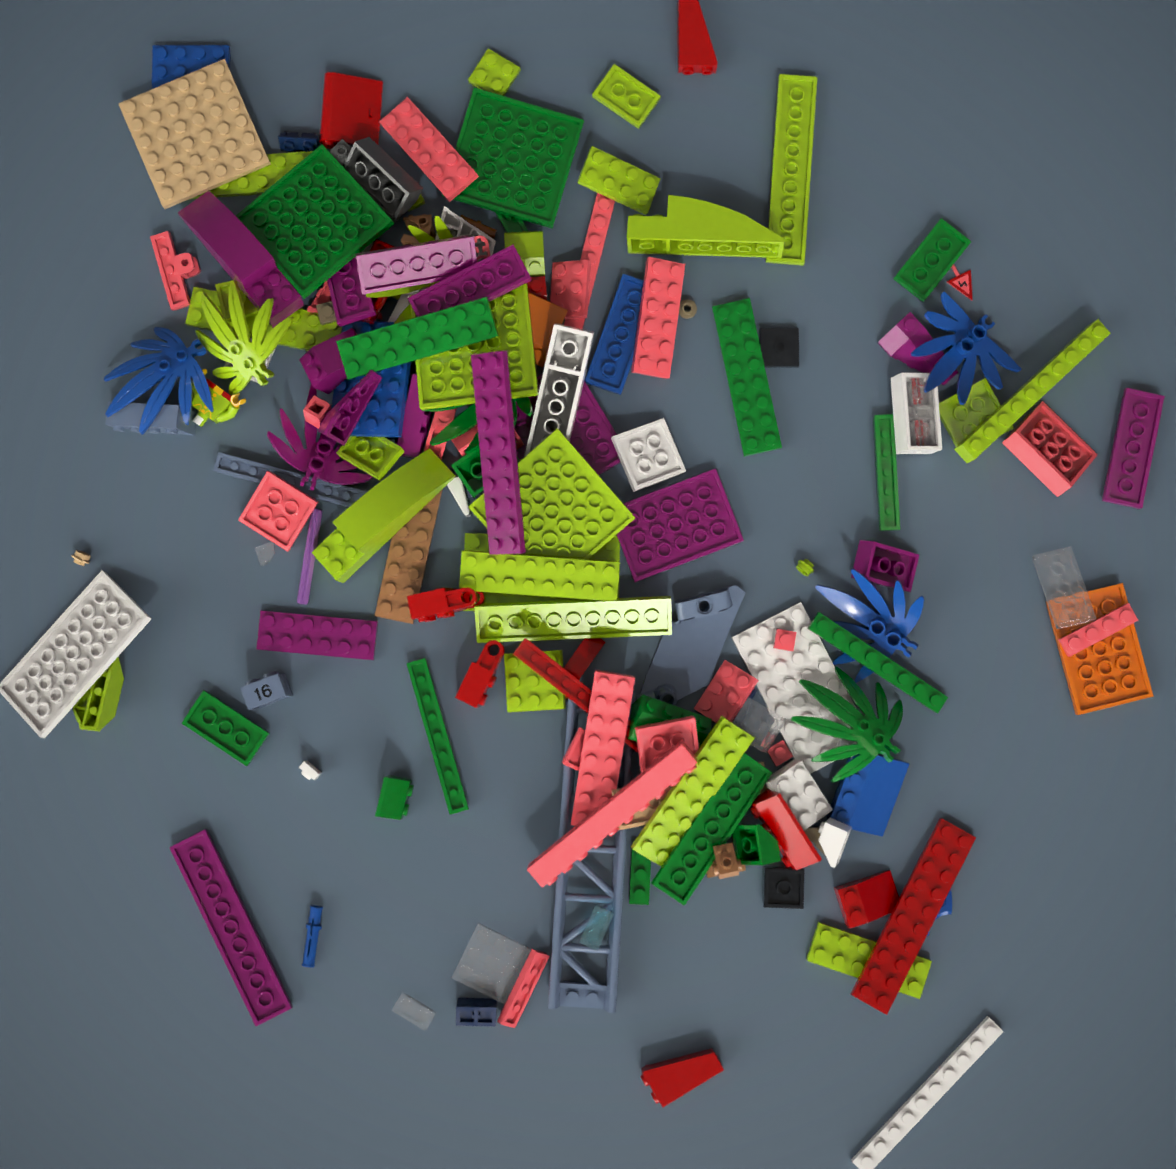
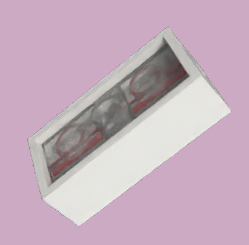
M900 373L891 377L896 454H932L942 450L938 386L927 393L924 392V386L930 373Z

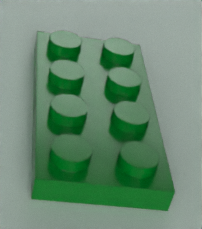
M941 218L893 279L924 302L972 241Z
M206 690L202 691L182 721L183 725L245 766H249L270 734Z

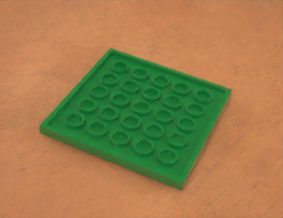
M474 87L455 150L479 177L453 200L553 229L584 120Z
M323 144L236 215L271 254L279 271L304 299L355 257V254L362 252L394 225L392 219Z

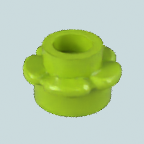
M809 560L798 561L796 569L805 576L814 573V569H812L814 565Z

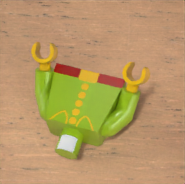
M203 369L202 371H203L204 375H206V374H207V370H206V369ZM206 378L213 401L214 411L211 412L200 398L194 383H192V406L199 411L192 421L203 427L208 418L216 424L230 420L236 416L240 405L246 403V399L244 398L239 401L238 396L240 393L231 396Z

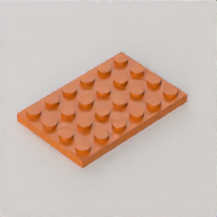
M1123 583L1046 602L1076 715L1154 697L1134 623L1070 657H1067L1058 640L1128 603Z

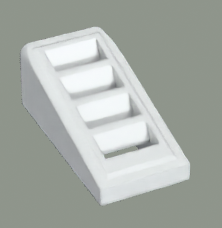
M456 477L447 486L464 515L470 517L471 512L468 508L469 504L464 485L460 478Z

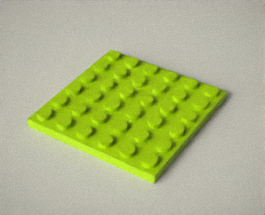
M527 283L489 302L499 334L498 337L415 360L419 406L421 410L474 404L475 394L471 355L496 351H507L511 399L539 395ZM411 306V315L413 319L417 318V316Z
M558 428L517 463L526 552L521 554L589 559L635 519L634 515ZM483 493L468 508L487 528Z

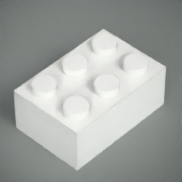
M793 759L773 773L765 784L767 789L782 795L803 830H806L833 810L801 760Z

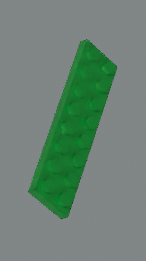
M485 297L336 342L347 379L349 380L366 375L370 370L374 372L495 338L499 334L489 299Z
M750 298L712 306L744 457L782 449Z
M744 753L718 792L711 796L702 811L692 822L691 827L683 834L679 844L674 847L651 884L685 906L715 861L713 846L726 844L772 775V772Z

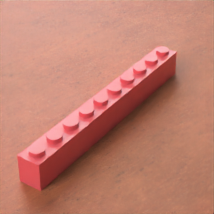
M681 740L528 864L527 871L542 888L546 884L550 886L558 879L557 876L561 872H568L573 867L572 863L577 859L579 861L583 860L588 855L587 851L592 847L594 849L598 848L604 842L603 839L607 835H614L622 823H629L635 817L633 814L638 810L644 811L650 805L649 802L653 798H660L666 792L665 789L668 786H675L681 780L680 777L683 774H689L695 770L698 758Z

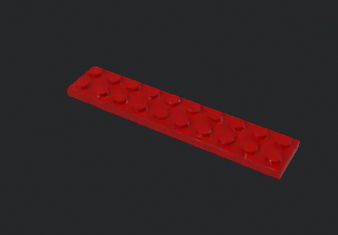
M942 818L939 819L850 995L880 1012L888 1014L976 837Z

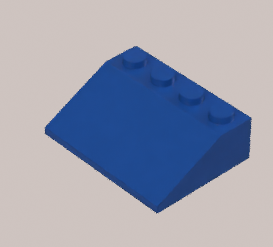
M879 753L866 767L839 781L831 803L833 810L827 814V818H832L852 827V830L883 837L909 763L896 758L888 763L884 756ZM857 754V755H855V756H852V757H849V758L847 759L846 764H847L849 761H851L852 759L858 757L859 754Z

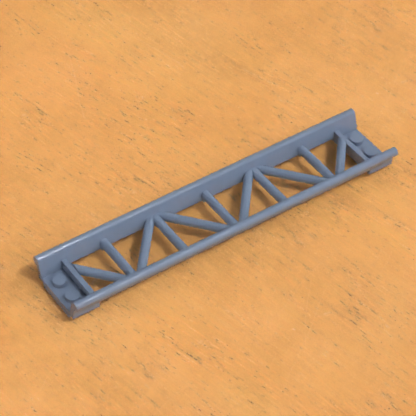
M636 692L632 693L631 705L635 702ZM568 699L565 754L578 729V714L586 713L570 699ZM630 706V712H629V718H628L629 721H630V716H631V706ZM625 743L618 788H623L630 782L632 748ZM564 765L559 839L571 830L572 806L575 799V793H573L575 770ZM627 829L618 830L615 833L614 845H600L596 849L592 847L587 851L614 854L612 888L583 860L579 861L577 859L574 862L607 895L567 892L568 872H561L557 876L548 1009L567 1006L604 1009L608 1013H616ZM566 901L607 903L564 935ZM610 912L608 945L568 943ZM567 951L608 954L606 984L599 983ZM564 959L586 982L561 981L562 960Z

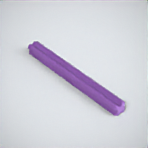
M314 509L310 516L297 603L306 605L309 600L315 556L311 552L317 548L322 511L319 509Z

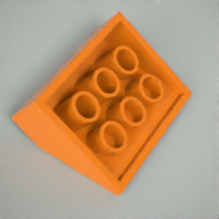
M528 292L535 364L543 367L546 362L554 324H562L568 310Z

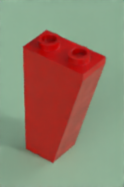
M678 0V73H683L684 75H692L693 73L711 75L716 73L717 59L699 1Z
M713 1048L646 1065L641 1068L642 1075L640 1077L646 1087L650 1085L653 1091L651 1096L655 1103L658 1104L660 1102L663 1108L724 1071V1068Z

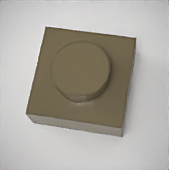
M332 301L316 305L321 325L337 322Z

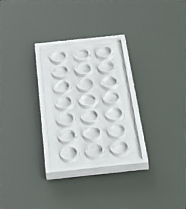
M101 571L0 683V693L38 736L45 739L152 618L106 572Z
M800 602L731 638L750 675L759 680L756 686L793 758L801 760L811 774L834 762H812L811 759L830 749L857 744V742L828 736L790 720L793 716L817 717L842 724L851 729L849 725L841 721L819 703L799 683V680L804 679L819 684L837 693L854 707L855 705L836 674L835 666L820 637L807 629L811 620ZM776 629L797 632L793 652L773 648Z

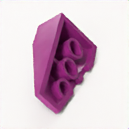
M911 312L878 342L890 357L907 364L906 366L914 368L921 373H930L938 360L944 355V352L940 351L923 357L911 356L913 350L933 339ZM955 370L941 385L947 384L959 372Z
M370 370L326 414L320 423L318 432L345 446L383 377Z

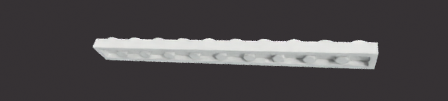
M987 1016L859 1150L851 1161L859 1169H874L1004 1031Z

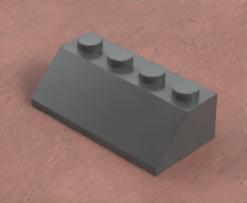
M370 137L354 142L343 167L394 223L397 222L416 203L423 187Z

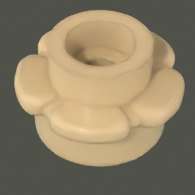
M76 550L74 555H71L74 558L73 562L85 566V564L90 563L91 555L83 551Z

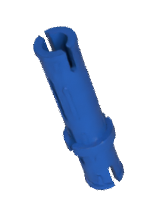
M310 906L309 922L306 923L307 936L302 963L304 967H315L319 930L322 929L320 924L322 906Z

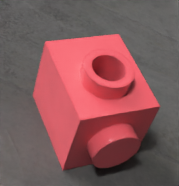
M314 395L303 409L305 421L319 429L321 421L331 410V405Z

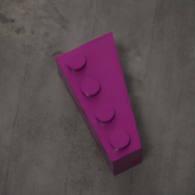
M417 374L412 375L408 390L402 437L395 440V444L401 446L404 450L401 456L414 459L423 452L433 413L420 409Z

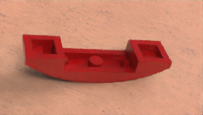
M585 638L564 669L580 680L606 642L601 638Z

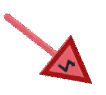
M953 264L951 268L956 277L947 281V283L972 301L971 269L960 275Z

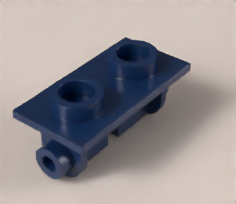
M284 131V133H280V136H278L281 151L295 152L314 151L318 148L319 135H316V133H302V136L299 137L298 132Z

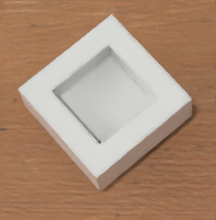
M308 760L299 766L303 770L301 774L309 780L311 778L313 780L318 779L322 774Z

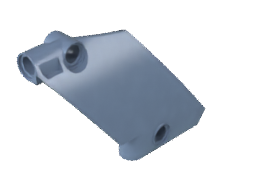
M732 585L674 601L678 619L672 621V635H662L641 691L636 695V698L638 699L644 694L663 701V696L670 694L672 698L666 703L675 706L678 700L709 685L723 645L746 592L737 585ZM701 601H708V605L704 609L699 608V603Z

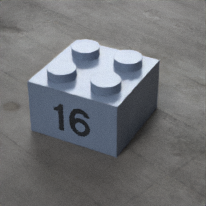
M273 671L263 675L264 679L254 678L246 681L245 686L240 687L248 710H257L293 696L286 674H279V671Z

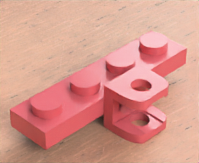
M169 231L150 236L170 309L175 311L191 305L184 278L187 279L200 273L198 259L192 257L190 253L177 255Z

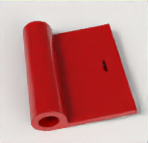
M335 72L325 74L320 143L325 148L332 149L342 139L347 144L353 145L355 141L370 137L377 145L379 144L383 81Z

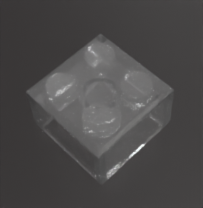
M748 697L733 723L755 738L750 745L761 752L767 753L787 719Z

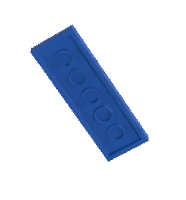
M626 274L622 275L585 383L619 395L622 394L633 362L643 280Z

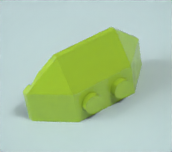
M119 657L115 659L73 706L72 710L81 730L99 732L115 717L124 681Z

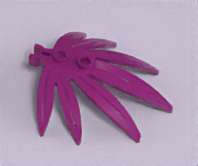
M312 384L306 405L314 395L317 396V391L313 388ZM280 409L282 428L292 449L270 431L267 432V436L274 449L288 464L305 472L300 486H304V483L309 480L311 475H313L310 488L312 491H314L318 479L339 485L358 484L372 479V476L368 474L345 472L357 467L346 460L336 463L341 458L336 452L341 448L342 444H339L333 450L337 442L322 433L316 443L317 427L305 420L304 433L307 449H304L294 426L284 410Z

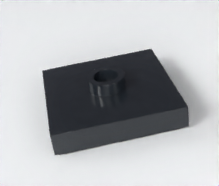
M760 328V347L765 368H798L799 328Z
M764 867L763 907L804 909L805 869Z

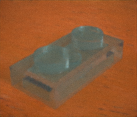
M595 905L579 943L598 951L614 913Z

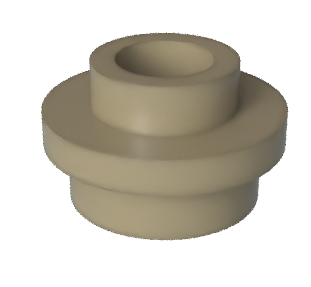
M689 299L681 301L679 315L684 319L694 317L697 312L696 304ZM689 306L691 310L687 312L684 310V307Z

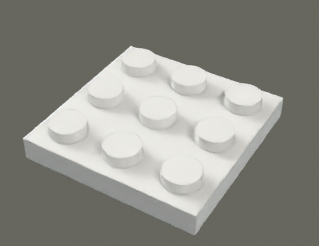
M664 418L620 433L611 438L633 492L686 472Z

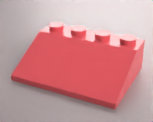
M1043 401L1002 442L1057 497L1074 485L1098 455Z

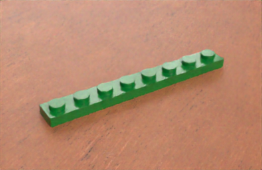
M817 612L808 626V630L938 714L948 698L946 695L820 612Z
M423 658L406 663L449 814L468 810L469 806L427 660Z

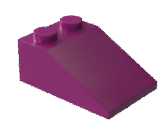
M353 328L313 346L299 359L313 388L330 394L347 378L336 341L357 335Z
M860 540L853 569L864 575L871 583L894 588L896 580H899L903 590L911 592L919 554L874 541Z

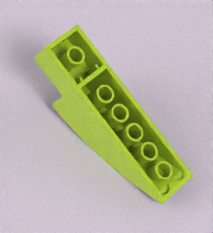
M668 195L667 217L658 214L653 216L634 214L633 216H628L627 224L628 253L782 258L783 237L744 214L694 198Z
M430 448L387 476L347 508L332 522L337 528L311 553L336 581L345 583L456 477L455 474Z

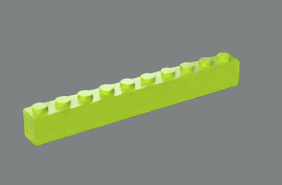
M1099 319L1087 325L954 450L966 463L975 460L1110 334L1109 330Z

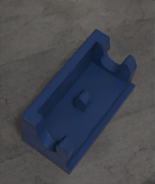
M458 998L456 1026L496 1027L498 999Z

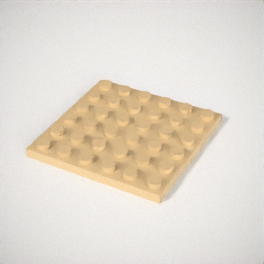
M225 59L118 103L164 209L271 165Z

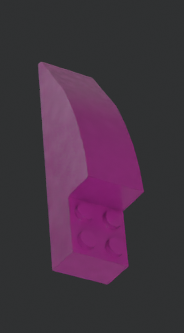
M209 190L178 212V215L232 280H237L239 288L258 310H260L267 299H274L269 321L272 328L304 306L302 297L279 271L271 254L246 226Z

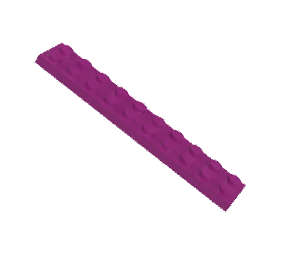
M507 351L471 355L489 554L526 553Z
M205 829L169 847L255 1026L292 1009L293 1005L208 830Z

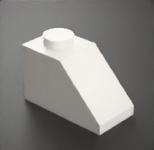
M829 818L826 822H822L818 833L821 834L819 842L830 866L835 868L840 861L852 827Z

